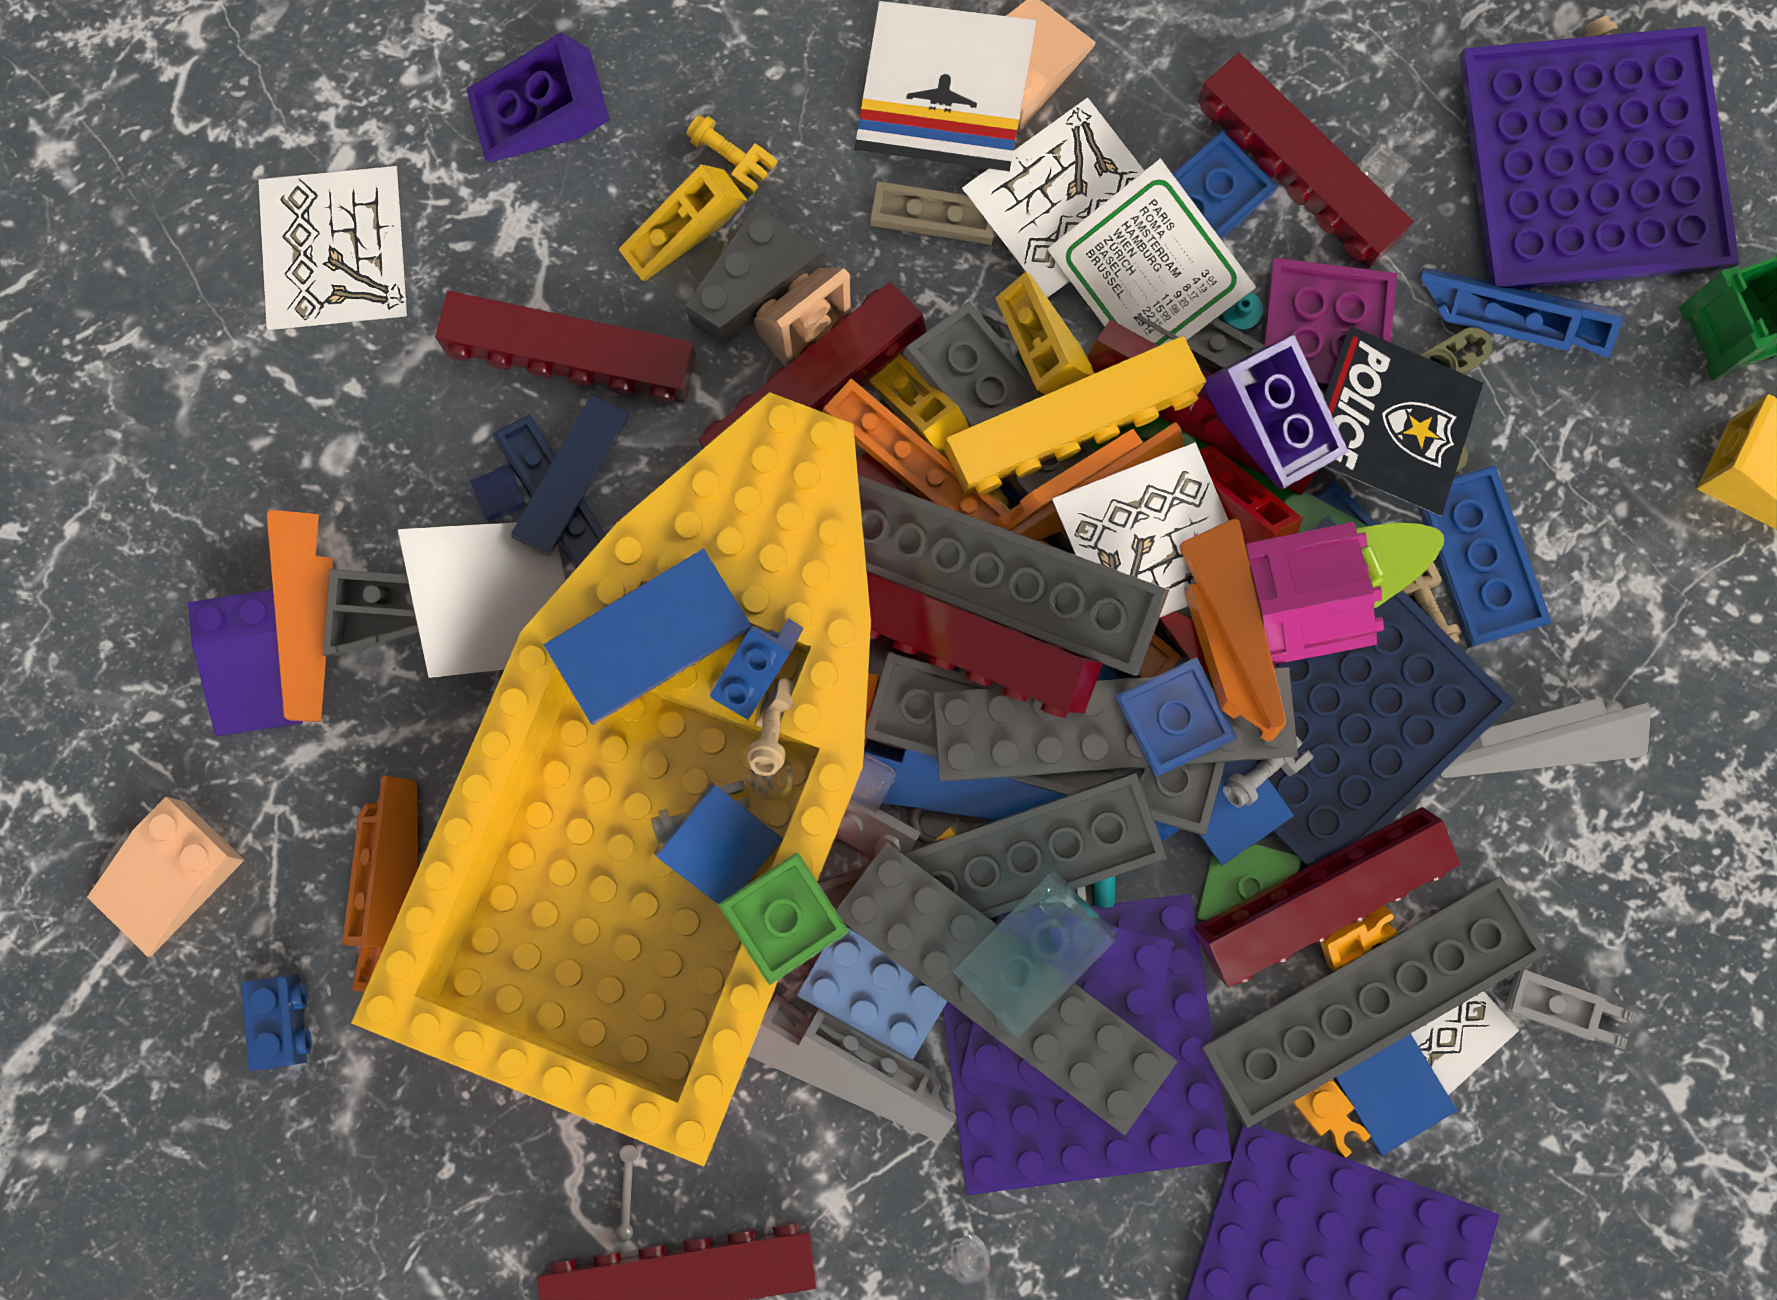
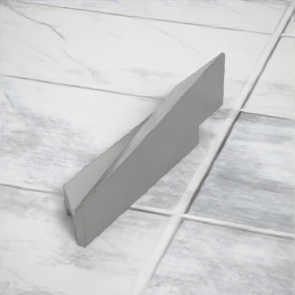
M1600 697L1493 726L1480 735L1440 775L1443 778L1643 757L1648 752L1651 709L1649 703L1607 714L1603 699Z
M775 995L765 1013L749 1057L936 1141L943 1140L957 1117L954 1112L951 1113L945 1109L938 1095L941 1083L934 1071L915 1060L905 1057L821 1009H818L811 1020L782 997Z

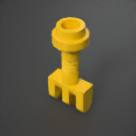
M699 114L692 121L686 132V135L691 138L690 143L696 148L705 143L714 151H717L718 154L724 156L725 159L736 166L731 173L732 181L746 192L754 194L758 189V185L747 175L750 174L758 181L763 182L768 173L756 163L759 161L765 167L772 170L778 163L777 160L756 143L746 154L713 130L716 124L714 119L710 116L704 118Z

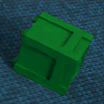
M1777 255L1740 270L1736 266L1720 272L1678 307L1684 321L1690 322L1707 359L1708 365L1705 367L1712 381L1762 360L1777 358Z

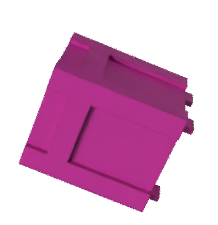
M1354 522L1246 544L1250 569L1273 665L1377 645L1376 632L1384 631L1382 617L1375 618L1374 604L1375 601L1382 600L1381 586L1372 587L1368 575V564H1365L1361 547L1367 546L1366 532L1357 534Z

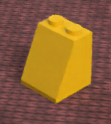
M1767 394L1729 419L1696 489L1777 530V398Z

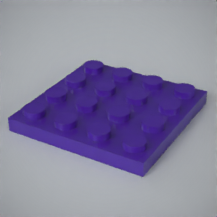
M1030 905L997 916L996 925L1153 1042L1175 941ZM972 1021L960 1072L961 1075L1083 1105Z

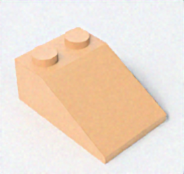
M1026 0L1006 15L1008 17L1037 20L1018 123V132L1025 127L1093 49L1096 43L1041 0Z
M818 268L811 275L807 273L802 274L789 286L788 293L777 301L776 299L767 301L757 311V317L754 318L756 333L785 367L799 357L800 352L807 344L813 341L817 342L827 334L839 318L851 314L850 274L845 268Z
M165 797L133 829L87 898L147 957H151L245 859L186 802Z

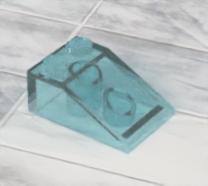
M1052 871L952 972L1018 1039L1116 941L1118 934L1055 871Z

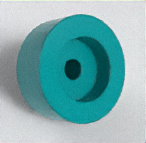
M1250 292L1219 315V319L1238 331L1247 334L1256 328L1262 318V302L1256 294Z

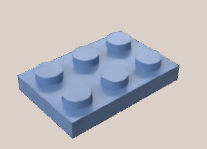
M845 924L850 933L820 952L801 985L797 996L913 1060L947 1001Z

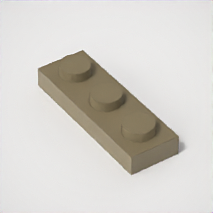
M877 181L871 214V226L992 245L994 229L967 195Z

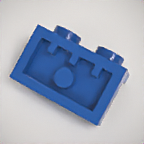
M789 618L779 633L772 629L769 633H766L756 626L750 627L712 689L710 697L749 720L793 650L804 628Z
M287 974L273 978L241 982L249 1071L307 1063V1054L311 1052L312 1039L309 1028L304 1027L302 1009L307 1007L308 996L306 986L303 982H300L299 975Z

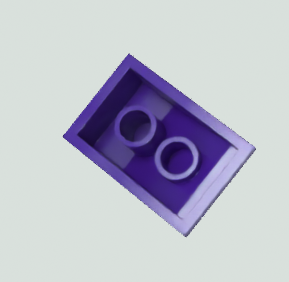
M562 32L466 89L483 155L488 162L502 160L578 139L610 121L590 49Z
M1295 335L1267 345L1205 378L1206 383L1204 387L1219 419L1279 490L1349 452Z
M273 589L188 602L192 647L215 736L303 724V721H291L284 717Z

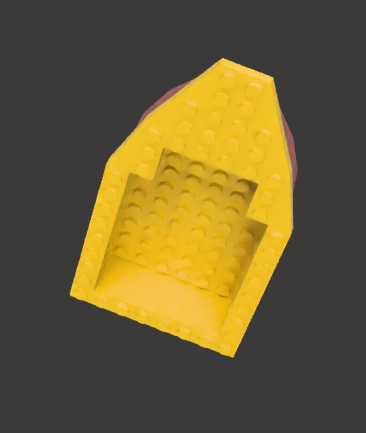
M769 392L618 521L522 629L351 1024L703 1167L706 1165L778 980L771 985L767 983L717 903L655 856L654 852L661 844L657 842L651 818L659 816L658 811L664 809L668 810L670 817L688 812L711 782L721 787L743 780L745 790L729 796L734 800L748 797L751 806L746 809L783 838L747 885L797 852L818 882L863 769L871 617L854 428L852 423ZM704 548L752 626H756L766 633H769L771 629L779 633L789 618L804 628L787 660L759 702L760 704L766 699L769 692L775 688V685L782 678L790 680L795 686L791 695L793 705L789 710H785L779 731L778 744L785 750L783 766L775 774L764 776L755 773L748 762V749L753 742L760 740L762 728L754 725L759 704L749 720L710 697L712 689L747 632L595 725H592L543 644Z

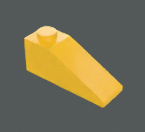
M701 164L618 250L642 281H647L720 229L748 200L724 169Z
M1028 272L1023 273L995 297L1036 390L1047 395L1095 374L1083 348L1031 274Z
M901 354L869 380V384L901 421L946 459H948L944 451L946 438L970 428L958 405L943 392L930 387L912 364Z

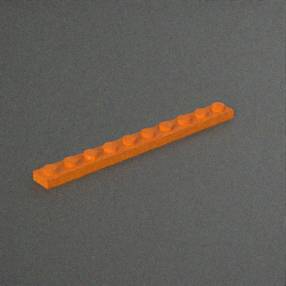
M850 379L823 408V413L852 423L855 443L919 497L988 523H992L995 519L1008 512L1004 506L988 493L978 495L977 491L965 495L950 461L854 380ZM1042 539V540H1039V542H1042V543H1045V544L1049 545V544L1046 543L1043 539ZM1154 633L1139 674L1132 676L1134 678L1156 677L1171 670L1182 656Z

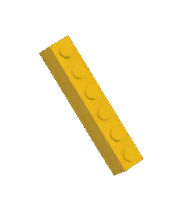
M1183 335L946 438L944 451L965 495L977 491L978 495H984L999 488L1002 485L1001 480L1014 474H1017L1018 478H1023L1041 469L1040 463L1055 456L1057 461L1065 460L1080 452V445L1094 439L1097 444L1107 442L1120 434L1119 428L1133 422L1136 427L1146 425L1159 417V411L1172 405L1175 410L1191 405L1198 400L1197 395L1206 383V380Z

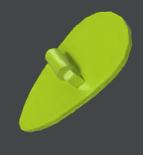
M1390 523L1356 529L1357 534L1366 532L1367 546L1361 547L1365 564H1368V575L1372 587L1381 586L1382 600L1375 601L1374 608L1405 589L1433 563L1444 545V535L1440 530L1414 523Z

